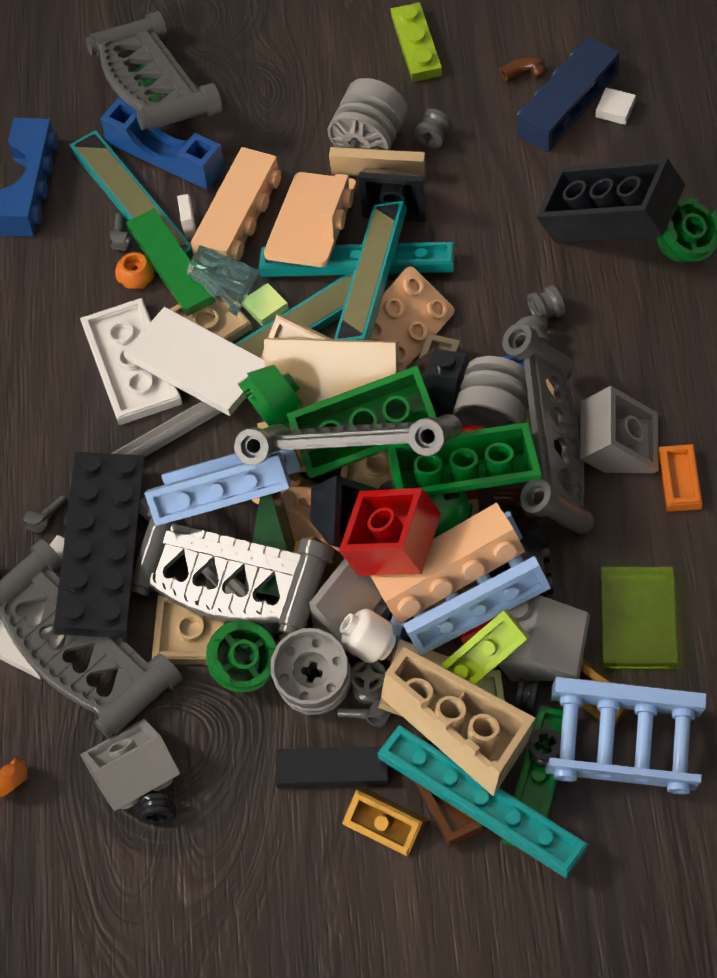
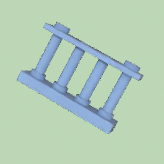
M296 449L278 451L271 454L266 461L256 465L243 463L234 453L161 475L164 485L148 489L144 494L155 526L287 490L291 487L288 475L300 472L303 469Z
M510 511L504 513L519 540L523 537ZM521 555L508 561L511 568L493 578L487 573L476 580L478 586L460 595L456 591L444 598L445 603L427 612L425 609L414 615V619L404 623L407 634L419 655L421 656L495 618L503 610H510L551 589L535 556L526 561L522 559Z
M563 677L555 678L552 686L551 701H559L560 705L563 706L559 759L549 758L545 768L546 774H554V779L568 782L576 781L577 777L661 786L667 787V791L674 794H689L690 790H695L699 786L702 775L687 773L690 723L695 717H700L705 710V693ZM583 704L597 706V709L601 711L597 763L574 760L578 708H581ZM620 708L635 710V714L638 715L635 767L612 765L616 712H619ZM657 713L672 714V718L675 719L672 771L650 769L653 716H656Z

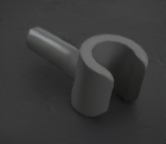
M117 213L115 215V228L109 234L112 240L111 248L113 250L128 251L130 233L122 231L123 215Z
M61 495L41 513L31 509L28 510L23 518L24 522L28 523L25 529L38 534L44 533L48 527L49 518L67 502V499Z
M375 699L369 709L338 708L337 714L338 717L366 719L371 725L382 727L388 721L391 712L378 708L380 699Z

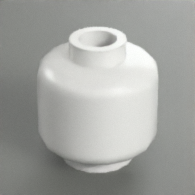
M365 608L355 614H348L340 626V632L342 633L341 643L344 650L367 663H373L378 659L384 660L394 648L396 636L393 635L392 623L369 609Z

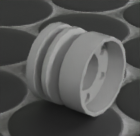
M371 78L357 79L350 83L340 106L335 112L327 128L328 137L335 147L390 150L408 114L407 103L398 91L382 81Z
M483 356L473 359L466 368L460 387L461 391L457 397L452 415L456 416L461 424L483 428L525 423L529 402L524 367L515 361L503 357Z
M302 628L289 633L277 644L271 657V676L282 699L293 710L305 715H323L335 710L346 700L352 686L350 680L351 667L342 644L332 634L318 628ZM314 669H318L322 677H315L313 683H309L306 674H312Z

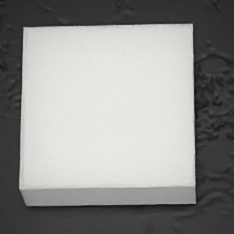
M605 88L596 109V117L626 125L635 104L636 95Z
M188 194L177 196L183 233L187 240H191L196 233L191 198Z

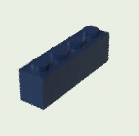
M588 36L580 46H576L573 49L570 58L563 65H559L555 69L552 78L545 85H541L537 89L534 98L527 105H523L519 109L516 116L518 137L549 152L619 73L620 52Z

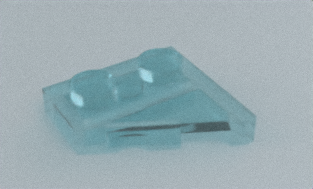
M200 245L190 261L186 273L196 282L202 284L206 291L214 298L220 295L230 304L228 311L237 316L257 280L259 270Z

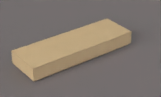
M330 147L329 160L332 175L344 174L358 177L359 172L365 168H386L424 176L425 181V152Z

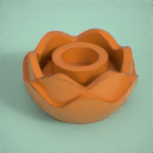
M133 252L124 255L116 265L115 275L117 281L122 283L125 288L142 289L153 280L155 268L145 254Z
M15 757L10 764L1 768L0 797L4 798L27 780L28 770L24 760L20 761L18 757Z

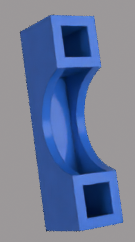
M117 98L100 118L106 143L201 188L208 190L225 170L221 144L197 133H194L189 140H179L167 135L159 128L142 130L138 124L137 111L121 98Z
M13 118L8 143L14 162L26 167V170L17 182L0 189V235L34 237L36 225L42 221L41 202L42 199L47 198L48 185L46 180L47 175H51L53 171L52 153L53 150L56 151L58 149V133L53 132L50 119Z

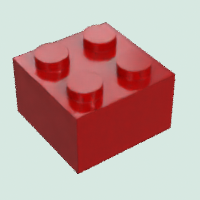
M423 488L359 491L339 552L358 576L422 574L441 513Z

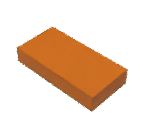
M694 444L659 447L658 454L667 512L701 510L703 503Z

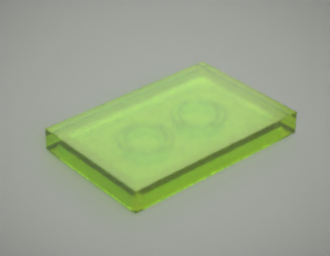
M601 567L603 668H677L673 567Z

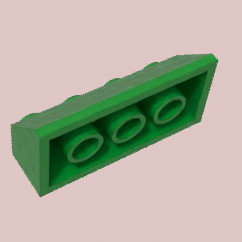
M418 366L286 414L292 430L363 424L416 422L426 417L437 418ZM387 444L299 449L309 479L388 450Z
M528 422L461 432L458 438L446 443L441 451L430 456L416 453L409 443L387 444L389 471L393 489L423 488L428 496L542 479Z

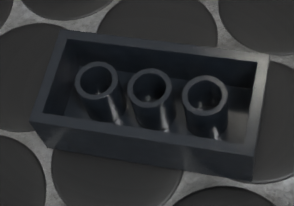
M668 158L559 168L536 218L554 242L663 236L684 190L685 183Z

